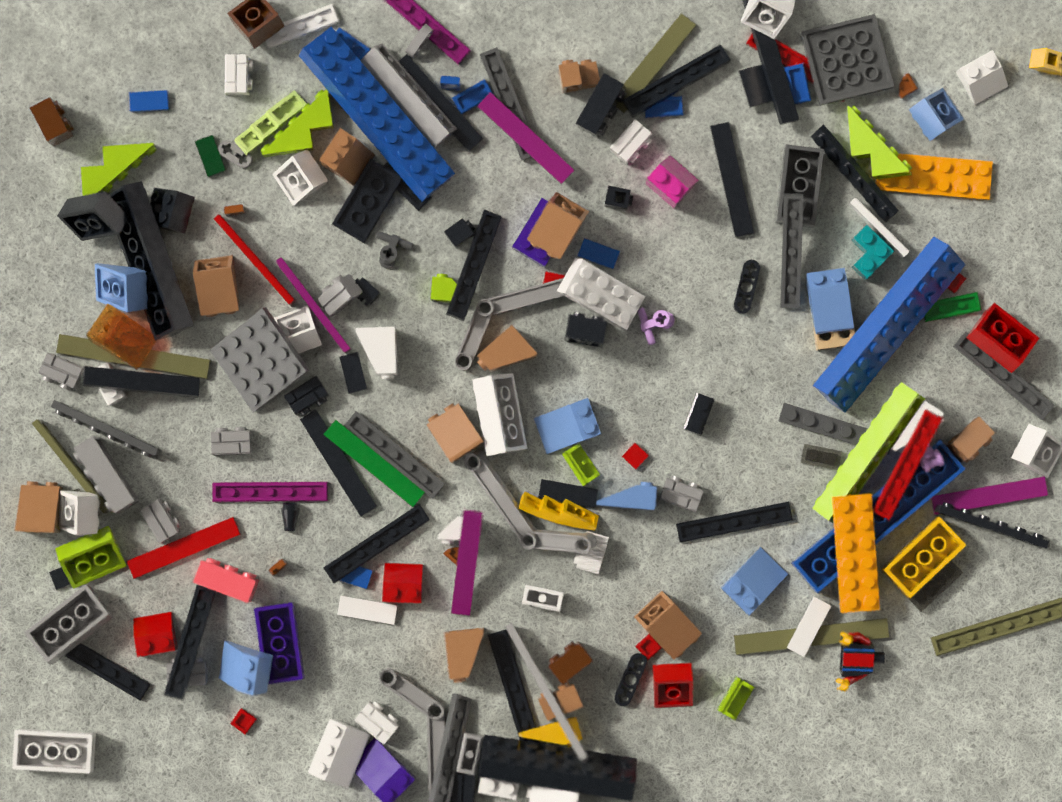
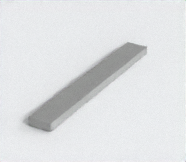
M510 623L506 626L509 635L581 762L589 760L513 624Z

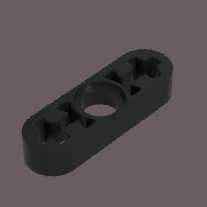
M748 260L742 267L733 304L734 310L738 314H746L751 308L760 272V265L756 260ZM751 263L754 264V268H757L751 275V277H755L754 281L750 278H743V275L748 276L749 270L746 269V266H750ZM743 282L751 283L752 290L750 292H744L741 289ZM739 293L744 296H750V299H745V305H748V307L744 308L743 311L737 306V303L742 301Z
M635 653L630 657L615 692V702L620 706H627L631 702L647 665V659L641 653ZM640 656L642 657L641 661L644 662L643 665H639L637 668L640 674L628 671L629 667L634 668L635 666L633 659H637ZM628 674L635 675V684H626L625 677ZM622 684L627 688L633 689L632 692L627 691L626 697H628V700H624L623 703L619 702L620 698L618 697V694H623L624 688H621Z

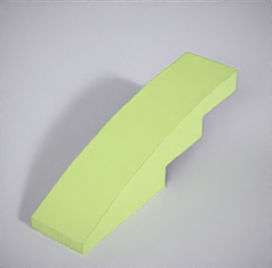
M294 90L267 110L265 115L236 137L234 142L248 155L298 114L306 105V102Z

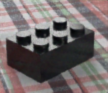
M603 73L575 123L577 127L597 139L600 135L604 136L608 129V120L613 119L618 111L616 109L618 102L622 103L627 95L625 85Z
M105 191L69 198L57 215L81 241L117 235L121 232L129 218L123 208L117 205Z
M574 312L573 315L569 314L565 341L602 348L608 321H604V317L596 315L588 318L585 317L584 313Z

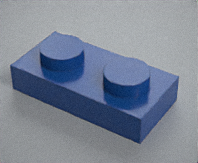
M340 27L337 29V34L361 61L371 49Z

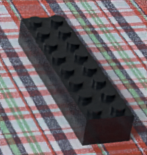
M142 181L122 185L109 194L116 204L122 207L129 216L117 236L128 267H135L146 271L148 301L147 309H144L155 341L172 337L193 326L192 317L188 311L185 297L179 286L172 261L169 258Z
M484 734L478 777L632 801L636 786L637 758L584 750L589 760L581 762L574 748Z

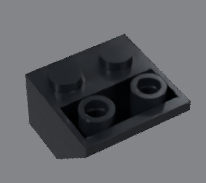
M154 187L150 205L153 208L159 228L185 234L195 197L179 191Z

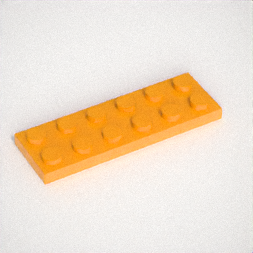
M899 154L897 156L901 162L905 159L912 167L910 170L912 175L875 180V184L881 191L990 200L993 162Z
M869 493L833 496L832 508L840 612L880 610L872 495Z

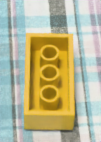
M936 517L881 570L907 598H911L954 558L966 544L940 517Z

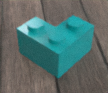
M868 225L864 226L851 240L864 253L852 268L866 280L894 252Z

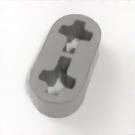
M425 24L416 34L405 52L414 58L434 30Z
M225 140L220 143L219 153L240 168H248L252 164L250 153L246 157L248 162L240 164V159L236 157L237 154L242 157L246 154L232 141ZM230 144V148L235 153L231 154L227 152L226 154H224L225 150L223 149V146H228Z

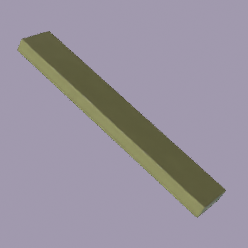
M682 13L625 81L624 85L627 93L625 98L645 88L696 27V24ZM618 102L617 109L625 114L627 111L623 102Z
M36 419L32 425L86 492L98 495L100 501L99 509L102 513L106 514L109 512L105 505L106 500L97 493L94 485L43 421Z

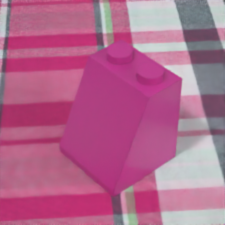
M670 155L647 177L645 184L674 209L699 180Z

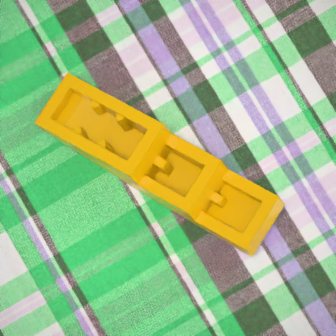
M527 492L522 494L518 508L557 524L594 531L597 528L599 515L567 499L560 503L545 495L541 500Z

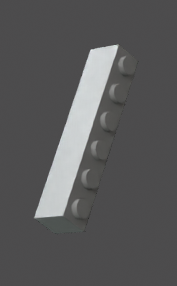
M383 43L374 46L362 58L361 62L410 118L418 130L423 133L431 145L434 147L441 145L457 130Z

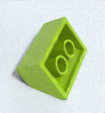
M109 525L99 529L97 534H87L55 548L58 561L73 589L127 566Z

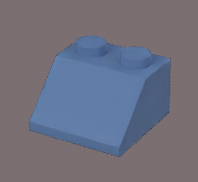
M944 88L925 97L909 109L913 119L917 121L923 134L929 141L964 120Z

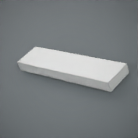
M333 4L283 22L285 27L266 40L268 49L339 23L340 21Z
M854 198L848 204L901 258H904L909 253V250L857 198Z

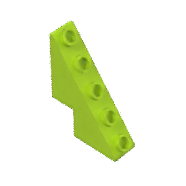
M320 90L315 95L316 99L311 104L307 103L301 109L302 113L298 117L294 116L288 122L289 126L284 131L280 130L274 136L275 140L271 144L267 143L260 150L263 157L297 153L307 149L308 151L314 150L311 131L334 128L328 90Z
M847 106L851 156L854 159L871 157L872 176L875 180L912 175L910 171L912 167L905 159L902 162L898 159L899 153L893 146L888 148L884 144L887 140L880 133L876 135L872 131L874 126L867 119L863 121L859 117L861 112L855 106Z
M154 143L102 146L104 165L81 167L82 194L88 195L103 191L108 193L113 189L112 185L117 180L120 182L127 177V172L131 168L136 169L142 164L141 160L146 155L149 157L157 150Z

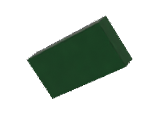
M210 135L196 140L195 144L207 177L225 172L226 169L214 136Z

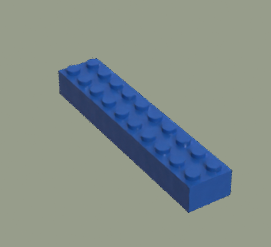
M332 27L301 50L299 57L421 202L453 177L455 172Z
M936 237L930 240L813 384L833 406L844 413L848 411L933 304L936 303L946 288L949 287L951 282L961 272L966 264L950 245Z
M941 439L933 443L931 447L933 451L938 450L944 465L941 467L938 465L930 469V472L925 473L919 463L890 520L873 512L875 545L965 470ZM886 484L872 494V508H874ZM834 527L791 562L815 593L820 592L838 576Z

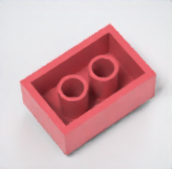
M207 558V560H201L193 582L249 603L252 602L260 580L255 579L257 576L249 572H243L242 574L234 566L225 565L223 567L220 565V561Z

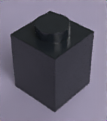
M462 218L445 230L444 233L453 246L457 248L474 236L473 230L475 228L469 220L465 222Z

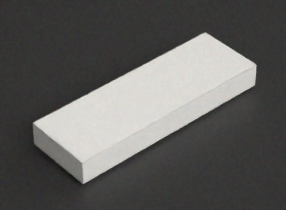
M340 596L337 615L394 625L398 605Z
M813 597L787 648L805 657L831 605Z

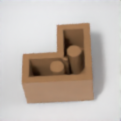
M591 59L581 61V64H578V61L573 62V60L563 61L559 65L558 70L562 92L569 93L595 88L600 80L596 61L592 62Z
M978 416L960 433L956 434L946 446L960 463L964 461L968 463L979 455L980 452L978 450L982 446L986 447L992 442L993 439L991 437L995 432Z
M567 681L563 685H558V690L551 691L563 714L583 707L573 683L569 684ZM541 693L538 701L548 721L556 716L543 693Z

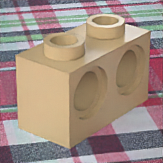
M813 328L816 351L844 347L855 334L854 329L848 330L849 335L847 338H842L839 335V331L829 332V340L824 341L821 339L820 334H815V328Z

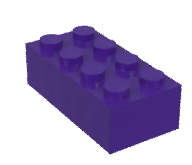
M294 602L254 608L259 650L273 655L268 685L304 679L305 675Z

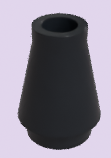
M283 503L281 513L284 531H295L300 511L298 503Z

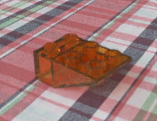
M110 304L105 306L86 334L90 342L138 370L157 342L152 333Z

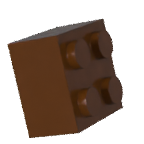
M244 0L227 13L233 25L254 49L285 27L279 14L266 0Z
M49 97L30 107L46 141L53 147L74 137L72 133L74 128L70 120L63 116L66 112L57 100L54 101Z
M578 641L576 643L570 642L564 647L565 652L561 655L556 653L549 659L550 664H548V667L562 685L593 661Z

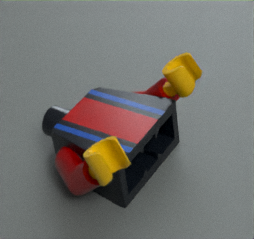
M841 632L842 638L841 641L839 640V643H841L839 672L844 678H837L836 682L841 684L837 689L843 692L847 691L850 685L873 673L874 663L884 664L885 653L875 652L873 643L860 632L848 634Z

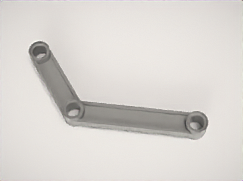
M564 278L480 300L455 358L457 368L462 371L471 368L492 316L564 297V295L557 292ZM486 303L490 305L491 309L488 313L484 314L480 311V306ZM461 357L469 359V364L466 367L459 365L458 362Z
M476 450L465 457L464 464L466 468L472 471L519 538L520 544L524 549L568 551L586 554L596 546L597 539L595 535L589 532L573 533L536 529L524 511L518 509L519 504L487 460L486 454L481 450ZM473 456L477 458L478 464L474 462ZM528 535L533 538L534 543L529 540ZM583 540L588 542V547L583 544Z
M391 668L384 669L379 676L381 684L427 715L430 798L445 730L444 706ZM386 672H390L394 676L393 681L390 683L385 682L383 679V675ZM432 706H439L441 714L438 716L432 715L430 712Z

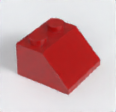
M385 563L382 602L422 603L423 564Z
M172 612L133 618L134 643L137 657L178 649Z
M691 663L653 665L654 708L693 706Z

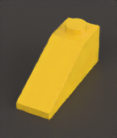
M1049 48L1033 49L1029 68L1043 73L1062 76V52Z
M577 717L567 718L566 720L578 741L583 740ZM559 721L518 733L519 737L562 745L567 744V747H572Z

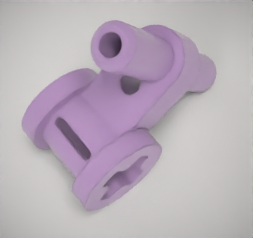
M643 307L637 311L641 321L640 327L642 332L645 333L648 345H653L656 342L651 329L657 327L669 329L674 325L675 318L670 312L659 310L655 312L653 319L648 320ZM663 316L667 318L664 320V323L661 322V320H663Z
M929 444L920 464L925 473L938 465L940 467L943 466L944 462L938 450L933 451Z

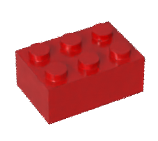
M995 302L982 314L966 337L1011 373L1023 363L1039 340L1037 335Z

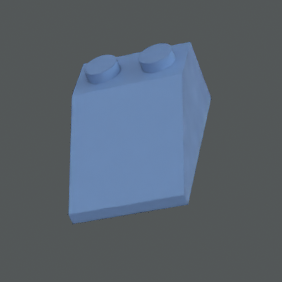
M95 264L96 301L125 312L147 309L146 271L135 267Z
M845 268L807 273L806 288L815 334L854 329Z
M588 398L534 418L546 454L601 435Z
M641 482L640 485L596 501V505L655 510L657 487H654L652 482Z
M760 547L720 588L747 615H750L788 574Z
M224 641L219 679L237 691L252 696L267 693L273 655L230 641Z

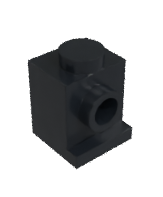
M608 185L604 206L627 210L628 206L632 207L634 195H630L631 190ZM621 196L623 201L617 202L616 197Z
M363 277L361 279L357 278L355 283L362 290L357 299L361 302L365 300L364 305L368 308L380 296V292Z

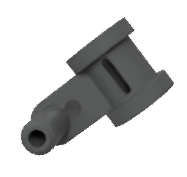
M380 231L376 234L377 239L389 242L380 251L379 263L383 268L390 269L395 266L397 246L408 250L413 248L414 244L412 242L400 239V236L395 234L389 235Z

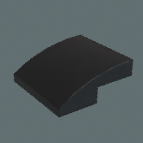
M762 65L739 70L749 108L773 102Z

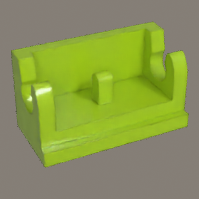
M580 443L562 453V456L582 486L600 475Z
M736 676L717 710L736 720L755 687Z

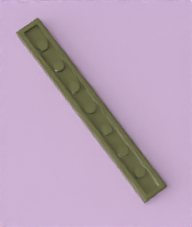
M59 334L56 353L205 379L208 378L211 361L209 359Z
M1062 597L930 637L935 655L946 654L1062 618Z
M887 618L821 625L810 646L839 643V640L841 641L842 638L841 632L847 634L860 632L869 639L888 638ZM797 628L734 635L736 655L788 649L787 646Z

